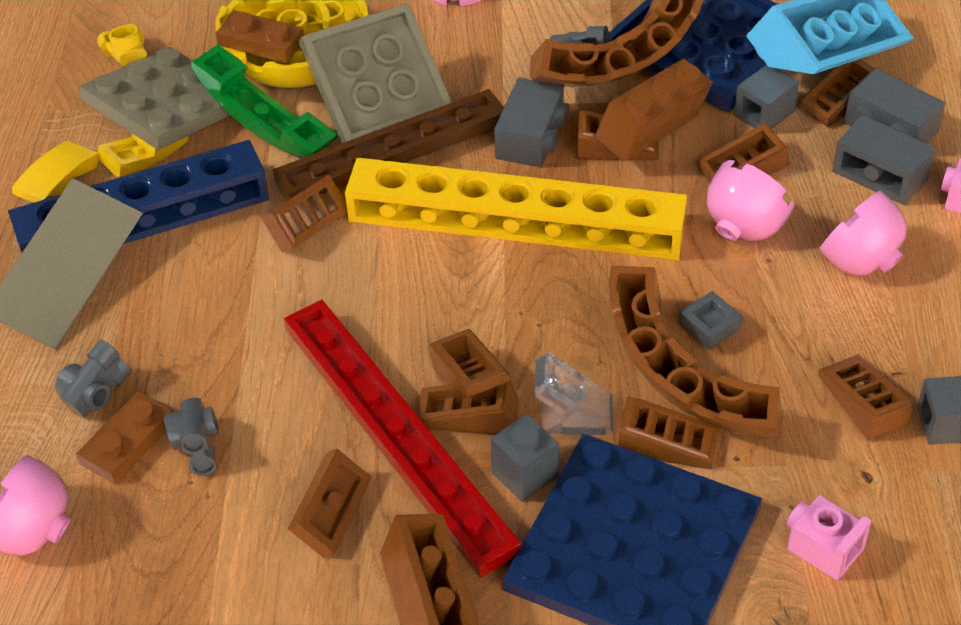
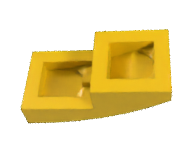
M132 134V137L98 145L99 161L115 176L120 178L145 170L168 157L189 140V136L157 150Z
M67 140L38 158L12 186V194L33 203L61 195L72 178H77L98 168L99 153Z

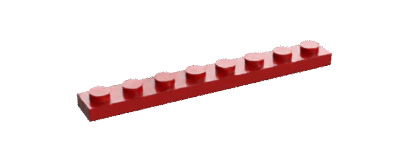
M323 299L285 317L286 331L430 514H443L452 543L476 574L482 578L513 560L521 549V542Z

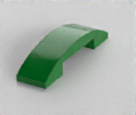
M219 44L192 61V70L212 97L235 120L267 143L288 153L307 157L322 151L336 140L338 134L307 111L298 118L245 78L248 66Z

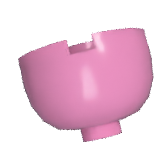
M734 160L722 163L708 187L706 203L710 216L717 224L715 226L717 232L731 241H737L738 238L745 241H760L775 234L785 224L794 209L793 200L787 205L782 198L786 190L771 176L752 165L745 164L742 170L731 167L735 162Z
M878 191L861 203L854 210L856 214L846 223L842 221L820 247V251L825 258L841 272L853 276L869 275L879 268L883 273H886L904 256L898 250L904 242L907 233L904 215L889 197L882 191Z
M26 455L16 463L0 484L5 487L0 494V552L6 555L24 556L36 552L48 540L56 544L65 533L71 521V518L64 515L69 500L66 484L60 475L42 461Z

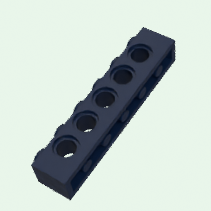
M250 139L90 186L143 213L124 244L270 200L265 170ZM61 195L8 210L21 253Z

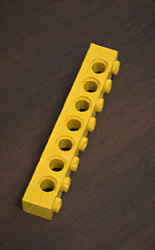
M356 158L345 190L349 222L678 261L687 203V195L365 158Z

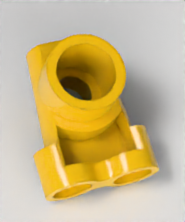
M135 24L122 25L111 31H105L98 36L97 44L103 54L113 57L121 67L147 57V52L143 46L145 36Z

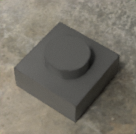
M713 291L679 312V324L708 350L742 328L743 316Z

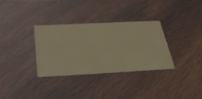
M72 178L0 285V322L56 350L143 213Z

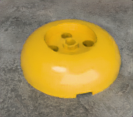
M233 0L227 7L221 6L216 16L215 30L217 32L230 14L236 10L303 27L304 35L368 16V8L365 0ZM300 46L288 63L223 47L248 66L245 77L257 83L277 88H301L316 84Z

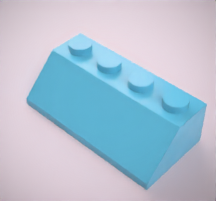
M792 0L772 6L746 35L759 57L764 60L768 67L816 74L907 44L913 39V36L886 0Z

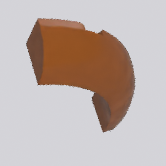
M652 0L649 11L640 25L613 41L594 45V43L574 44L545 39L531 56L530 78L533 81L550 85L584 87L611 83L629 77L663 58L681 41L691 23L696 19L704 0Z
M611 266L609 283L610 301L616 328L624 347L648 382L668 401L684 412L708 424L752 437L779 439L783 418L780 387L744 382L724 374L718 377L698 365L696 359L674 337L670 336L662 321L660 314L661 295L655 267Z

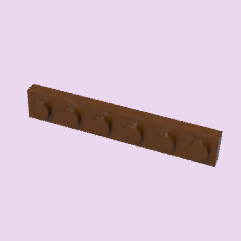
M490 89L272 169L274 181L286 200L329 174L337 188L348 184L356 158L406 163L495 129L504 107ZM324 188L319 191L320 195L327 193Z

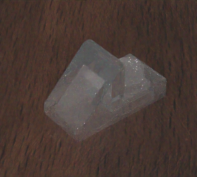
M550 352L535 360V398L541 401V427L550 435H582L583 433L587 435H608L613 432V395Z

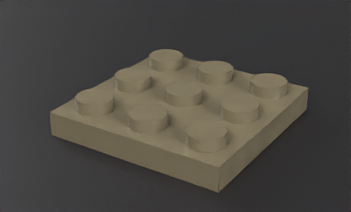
M408 3L301 36L299 40V45L342 143L452 103Z
M171 47L160 49L152 55L130 62L120 69L98 76L96 79L79 86L80 100L157 150L230 116L206 90L192 70L191 63L193 60Z

